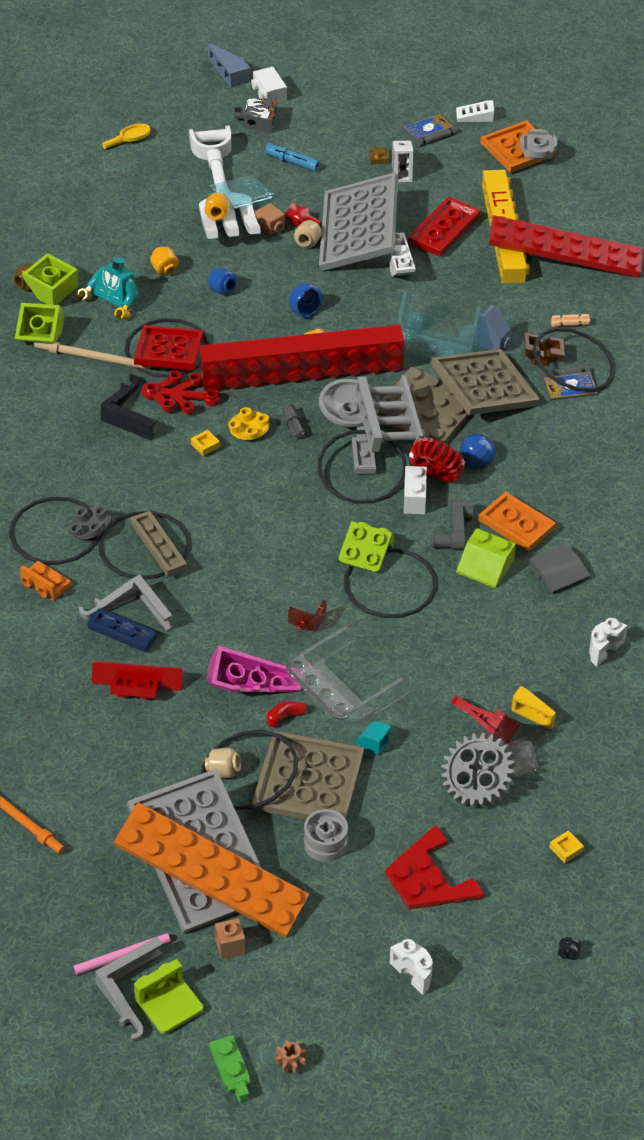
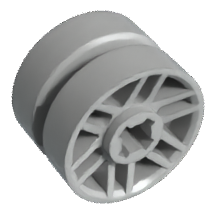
M321 809L313 812L304 823V848L307 854L313 859L322 862H330L340 858L345 853L348 842V823L345 817L339 812L330 809Z

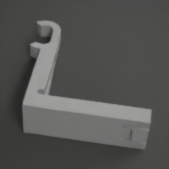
M141 575L132 578L101 601L95 598L96 607L90 611H84L83 607H79L80 616L90 620L98 608L109 611L136 599L138 595L167 632L175 629L172 614Z
M158 937L95 971L96 984L121 1016L119 1026L124 1027L125 1024L131 1023L138 1031L131 1035V1042H137L142 1038L143 1025L130 1008L115 981L162 955L159 950L162 947V943Z

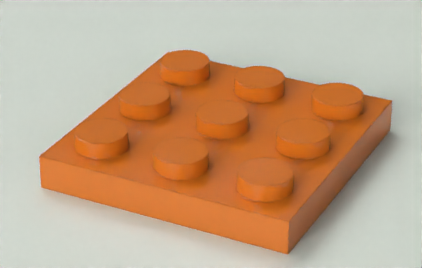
M527 120L482 136L480 143L510 173L547 160L545 158L524 157V152L520 149L521 136L523 134L525 136L528 134V131L535 129ZM557 150L553 154V157L557 156Z

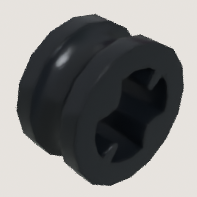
M571 937L562 938L559 942L558 955L563 959H578L580 957L581 942Z

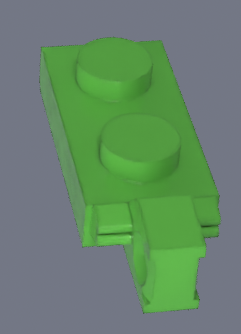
M231 1035L209 1042V1049L225 1090H228V1092L235 1091L239 1104L249 1101L247 1087L251 1086L250 1076L234 1036Z

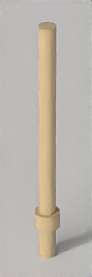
M60 342L34 343V348L49 350V353L58 354L60 352L150 370L152 367L134 365L133 358L60 345Z

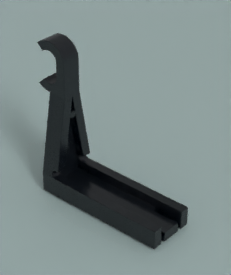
M129 374V380L133 383L130 385L120 383V390L101 404V421L151 441L156 436V433H153V426L156 424V420L122 407L139 387V377Z

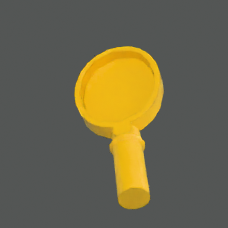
M146 124L130 125L122 129L120 135L116 136V138L103 142V148L107 149L126 141L135 142L142 140L150 134V127Z

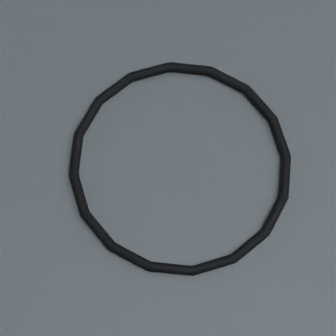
M161 318L148 321L134 329L126 339L124 352L127 358H131L128 352L130 340L138 331L143 329L144 325L160 322H179L196 330L201 329L195 324L182 319ZM203 331V338L206 342V345H210L206 333ZM200 362L195 365L194 370L200 367ZM135 367L139 372L153 377L169 378V374H154ZM187 370L181 372V376L189 374L194 370Z
M556 327L543 331L535 339L533 353L538 366L549 378L561 386L576 391L593 392L605 388L613 379L615 366L611 355L600 342L588 334L572 328ZM555 331L572 332L583 336L598 345L607 356L611 366L610 377L604 384L593 388L576 387L564 383L550 374L540 362L537 353L538 342L544 335Z
M350 430L335 436L323 447L318 458V475L325 488L339 499L355 504L376 503L392 496L403 484L405 466H407L406 457L399 445L392 440L388 442L397 449L403 463V474L398 485L388 494L373 500H355L342 496L326 482L322 474V458L327 448L337 439L351 434H366L365 430Z
M48 497L33 501L19 510L11 521L9 537L13 548L28 560L52 565L76 561L89 553L100 539L99 534L88 549L75 557L60 561L37 559L22 551L17 546L13 536L15 522L23 512L36 504L52 500L69 501L86 509L90 507L86 503L70 497Z
M148 511L131 512L116 518L107 526L99 539L100 557L109 569L120 576L134 578L137 575L121 572L108 562L103 554V540L108 530L119 521ZM150 511L153 515L167 518L180 527L186 536L187 548L183 555V559L186 560L191 546L190 535L183 524L168 514ZM163 571L155 575H141L143 579H156L166 574Z
M388 548L387 552H400L410 555L423 563L432 575L433 589L428 600L417 609L402 614L375 612L362 606L352 596L348 588V576L353 566L349 565L344 575V590L349 599L365 613L381 618H403L418 613L431 603L437 591L436 574L426 560L416 553L407 550Z
M262 729L242 731L225 738L213 748H221L227 742L244 735L264 734L280 739L289 746L294 757L293 773L281 790L271 798L256 804L233 805L235 810L259 808L275 801L289 789L297 774L298 756L292 743L280 734ZM205 761L202 765L201 774L206 773Z

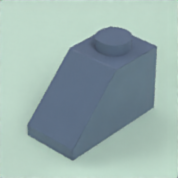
M490 305L481 315L479 345L490 350H503L504 348L507 349L511 343V328L494 305Z

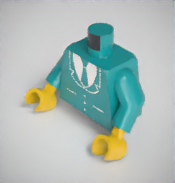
M116 257L113 259V263L101 267L87 283L88 287L77 291V296L81 297L86 293L83 300H90L92 297L91 291L94 290L93 294L120 307L115 310V317L127 320L130 317L128 309L132 307L138 295L135 275L124 268L125 260L123 258Z

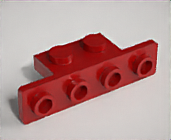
M93 661L91 682L93 684L111 685L110 695H117L120 698L135 696L148 700L156 698L159 689L180 691L182 689L183 669Z

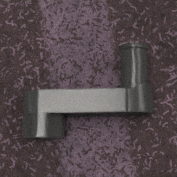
M451 500L452 532L451 534H432V548L451 547V549H465L464 518H473V500Z

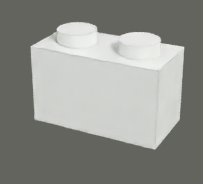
M274 67L253 71L251 84L252 88L257 90L259 98H277V103L287 101V86Z
M405 466V514H425L427 467Z

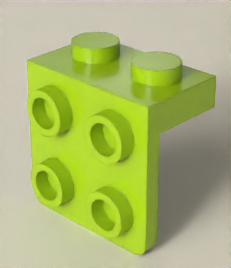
M351 521L339 555V561L377 573L381 569L388 547L393 548L394 536L388 529H378L364 522L357 523Z
M177 959L170 963H164L158 970L140 977L134 983L136 1002L161 1034H167L203 1012L202 1003L183 980L182 965Z

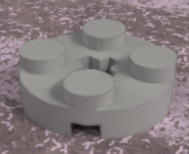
M533 129L528 131L527 135L524 136L523 134L521 136L520 149L524 152L523 155L526 158L551 159L557 150V138L554 135L553 137L549 135V132L546 130Z

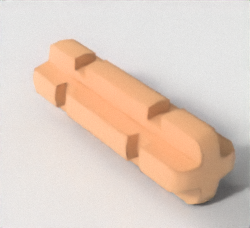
M581 314V316L563 315L562 317L556 315L551 318L552 327H560L561 325L578 326L579 324L584 326L590 324L589 314Z

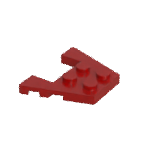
M437 825L433 826L385 869V875L409 910L440 906L441 903L454 902L455 904L462 903L463 900L475 899L476 901L484 899V892L474 878L450 887L428 855L447 846V839Z

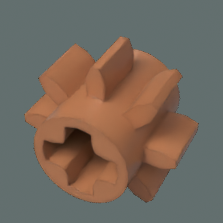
M286 1040L282 1048H276L277 1057H275V1064L282 1065L283 1073L293 1071L297 1074L299 1067L306 1066L307 1050L300 1048L299 1041L295 1043Z

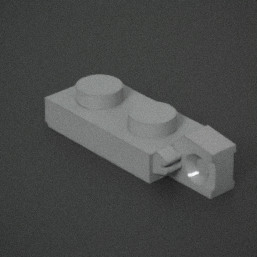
M358 426L357 430H365L364 426ZM357 434V437H352L354 473L376 474L375 455L370 450L366 434Z

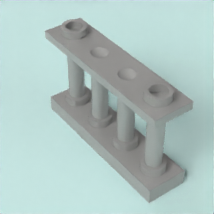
M406 375L401 376L399 386L371 387V385H368L366 377L357 378L355 395L371 452H379L381 443H384V441L413 440L415 444L419 438L425 437L424 429L420 427L412 399L411 384L407 382ZM400 394L401 401L375 402V400H372L371 395ZM404 409L406 416L379 417L375 411ZM408 424L410 429L407 432H384L380 430V425Z

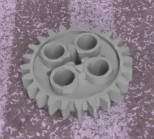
M482 732L480 738L473 733L472 740L464 736L463 744L456 741L457 749L449 748L452 755L444 756L448 764L441 765L442 769L446 771L441 774V777L447 780L443 783V786L448 789V794L454 796L453 799L456 802L461 801L465 807L470 803L474 809H476L478 803L485 808L486 801L495 805V797L503 800L502 791L509 793L506 787L507 784L514 785L510 777L517 776V773L512 770V768L517 767V764L512 760L515 758V755L509 752L510 747L507 744L504 745L501 738L496 740L493 734L487 738L484 732ZM474 755L471 761L465 762L468 756ZM496 756L495 761L491 764H488V760L491 757ZM470 777L469 782L462 785V781L465 778ZM488 779H493L490 785L484 786Z

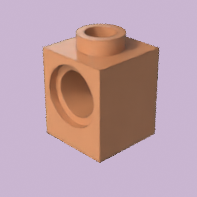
M271 203L255 211L260 229L269 236L279 233L285 228V214Z
M239 918L216 923L215 940L221 960L245 955V937Z

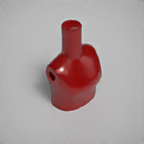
M292 202L285 214V218L295 226H299L307 220L314 221L318 225L321 224L320 220L311 216L309 208L299 206Z

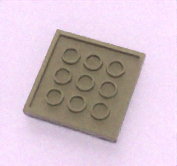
M501 349L432 358L431 365L468 415L538 406L539 397Z
M411 367L404 375H406L407 382L411 384V395L420 427L424 429L425 437L428 439L433 438L437 441L440 440L442 443H447L470 415L467 414L443 380ZM400 380L396 383L395 386H399ZM388 394L381 402L401 401L400 394ZM404 409L380 410L378 414L379 417L406 416ZM408 424L383 425L396 432L410 431Z
M274 731V733L280 734L292 743L298 756L297 774L289 789L275 801L252 810L306 820L310 814L317 810L330 809L339 812L347 819L364 756V747ZM272 736L252 804L274 796L286 785L293 773L294 757L289 746L277 737Z

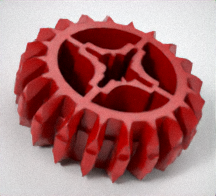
M427 437L419 438L410 449V463L418 467H427V477L439 480L440 482L450 483L458 480L464 471L465 461L463 457L453 447L442 443L440 440L428 439Z

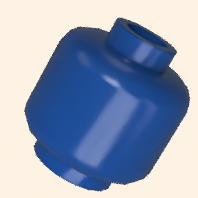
M219 267L214 269L209 275L208 285L212 291L218 294L229 295L237 287V277L232 271Z

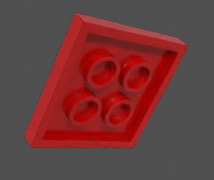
M144 325L134 356V365L194 370L203 339V330Z

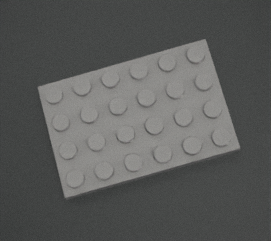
M396 172L325 191L319 257L321 271L388 255L395 251L398 190Z
M217 769L127 801L130 813L137 802L261 868ZM155 868L183 934L238 913Z

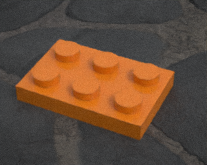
M507 492L503 493L482 511L478 519L528 552L556 527L554 521Z

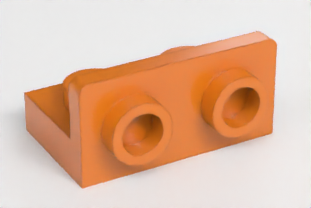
M37 561L30 568L24 565L20 567L21 582L26 587H32L38 591L44 598L48 597L55 601L71 586V580L40 561Z

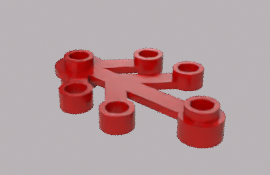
M172 371L169 374V378L159 383L150 382L142 387V395L148 400H156L165 412H172L174 410L175 401L182 408L183 413H194V403L186 401L184 398L204 400V403L210 407L220 404V393L216 389H209L206 392L188 391L193 386H199L202 383V377L199 373L190 374L189 380L179 384L182 381L181 372ZM172 384H179L171 389L167 388ZM164 396H169L172 399H165Z

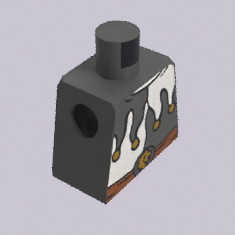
M277 98L248 99L245 108L235 107L234 118L244 119V128L266 133L273 132L277 114Z

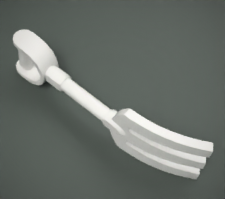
M225 126V129L194 132L193 129H190L189 140L193 154L198 158L208 160L213 174L216 193H222L229 199V213L225 219L221 220L229 237L239 236L234 209H239L249 234L260 233V226L254 214L251 198L230 193L227 189L222 158L231 151L230 126ZM223 141L222 143L216 145L202 144L207 142ZM206 199L199 203V211L205 234L208 239L218 238L216 222L205 214Z

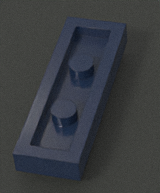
M98 608L87 623L88 629L143 652H147L157 638L156 631Z

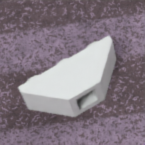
M395 233V251L387 255L392 277L411 275L415 272V265L404 233Z

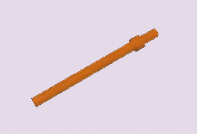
M0 796V808L33 833L44 846L48 845L59 855L65 851V846L58 842L50 831L39 827Z

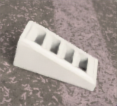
M493 100L457 107V122H493Z

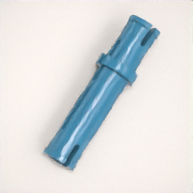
M268 143L265 149L266 155L279 158L282 162L288 161L314 172L317 171L320 165L319 160L290 151L287 147L281 148Z

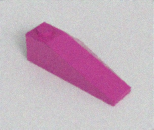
M219 645L210 658L207 679L211 686L231 692H300L303 671Z

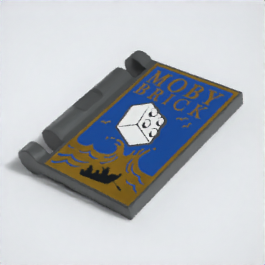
M440 113L403 126V129L419 146L424 145L423 140L426 144L451 136V132L454 135L458 133L457 127H454Z
M584 366V372H581V367L550 370V374L564 383L576 387H596L589 366ZM541 371L550 401L598 395L597 390L593 392L576 391L561 386Z

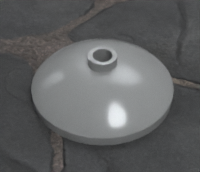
M340 379L329 383L323 388L319 397V407L327 419L345 427L364 425L355 395L357 380ZM371 395L372 400L381 402L379 395ZM380 410L375 411L376 415L379 414Z

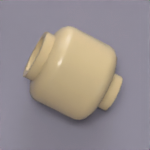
M304 221L295 230L294 239L302 248L309 249L314 247L321 238V228L314 221Z
M232 748L212 749L209 757L205 758V769L207 772L217 769L221 779L233 778L241 769L240 755Z

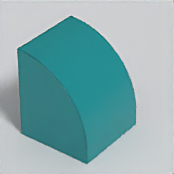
M371 722L355 741V744L379 756L391 740V726L381 722Z

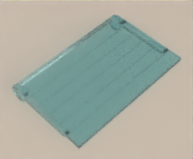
M251 175L208 186L213 193H222L227 196L230 202L229 210L268 198H274V193Z

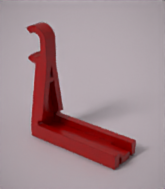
M456 695L451 701V704L471 715L486 728L485 730L493 734L497 739L501 738L507 745L520 726L498 709L494 714L475 707Z

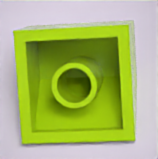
M48 253L22 273L23 279L38 300L49 305H58L79 287L78 269Z
M21 303L15 341L55 343L62 334L65 319L61 306Z
M476 528L467 541L456 573L496 589L514 561L516 543Z

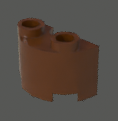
M525 333V356L531 360L533 365L538 366L533 353L535 339L538 335ZM549 337L538 342L537 353L543 366H550V363L557 360L560 362L565 356L564 339Z

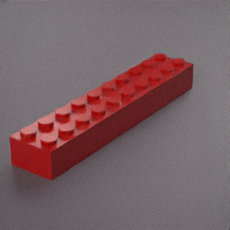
M399 324L200 345V372L204 391L209 389H235L238 387L403 370L405 340L401 325Z

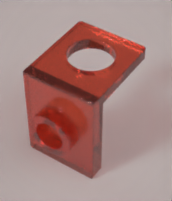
M323 600L315 615L290 607L288 610V623L295 625L299 629H306L316 633L326 616L327 601Z

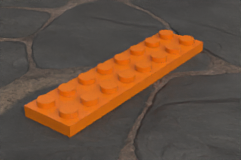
M139 802L135 805L113 843L114 846L285 938L309 896L303 890Z

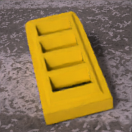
M520 686L513 695L511 710L548 729H552L556 712L529 690Z

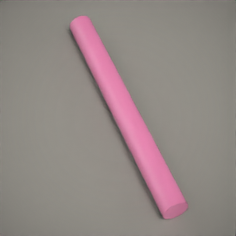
M168 933L157 936L162 945L170 943ZM153 938L74 965V971L76 975L105 966Z

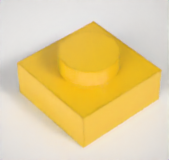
M206 430L192 437L191 445L204 456L220 448V441L209 430Z
M569 830L552 840L549 846L564 863L581 854L584 850V846Z

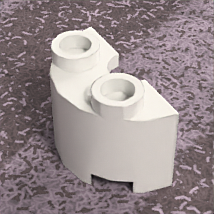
M608 618L605 622L597 625L592 631L589 654L591 662L596 667L607 659V650L615 651L625 642L627 625L618 622L615 618Z
M410 939L391 946L390 964L401 974L410 973L413 976L411 984L424 995L430 986L433 964L427 950Z

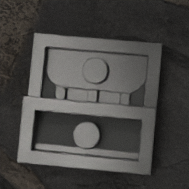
M567 544L528 560L538 578L542 577L551 594L586 580L590 576L581 560Z

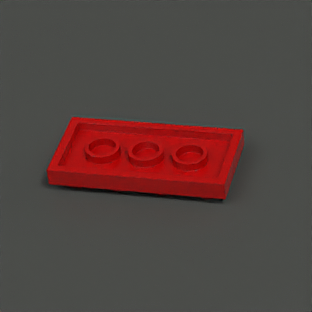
M448 196L408 236V243L441 257L480 217L481 210Z

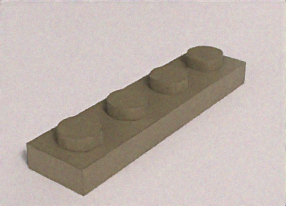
M150 511L130 518L131 525L167 577L187 570V563Z

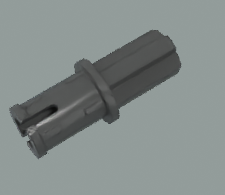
M286 404L283 406L284 410H282L286 418V425L290 427L292 435L296 439H300L305 435L301 424L302 419L297 414L293 404Z

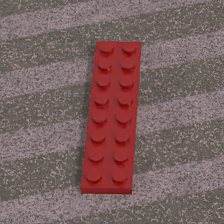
M493 215L488 245L640 278L643 248Z

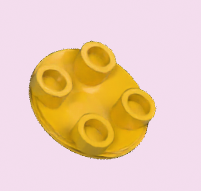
M248 407L242 408L240 413L235 415L228 423L229 431L238 439H257L269 430V416L252 411Z

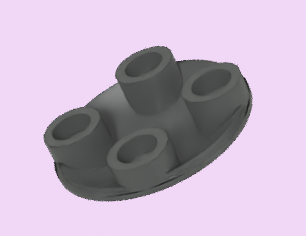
M105 506L88 509L85 507L79 508L75 512L76 517L70 525V532L77 539L93 538L107 528L110 523V514Z

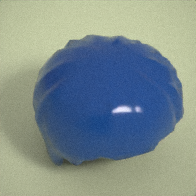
M309 283L300 284L291 291L289 305L297 315L309 318L316 314L321 307L322 292L315 285Z
M472 434L464 439L459 455L463 457L466 466L474 469L478 466L490 464L495 458L496 448L488 437L482 434Z

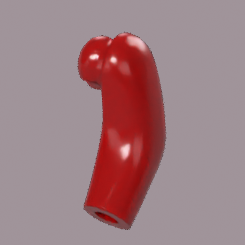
M284 701L277 704L268 711L266 715L268 719L267 724L275 728L279 726V721L288 716L305 715L306 703Z

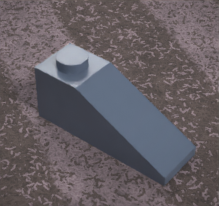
M208 44L209 60L230 87L250 82L252 70L243 58L216 45Z

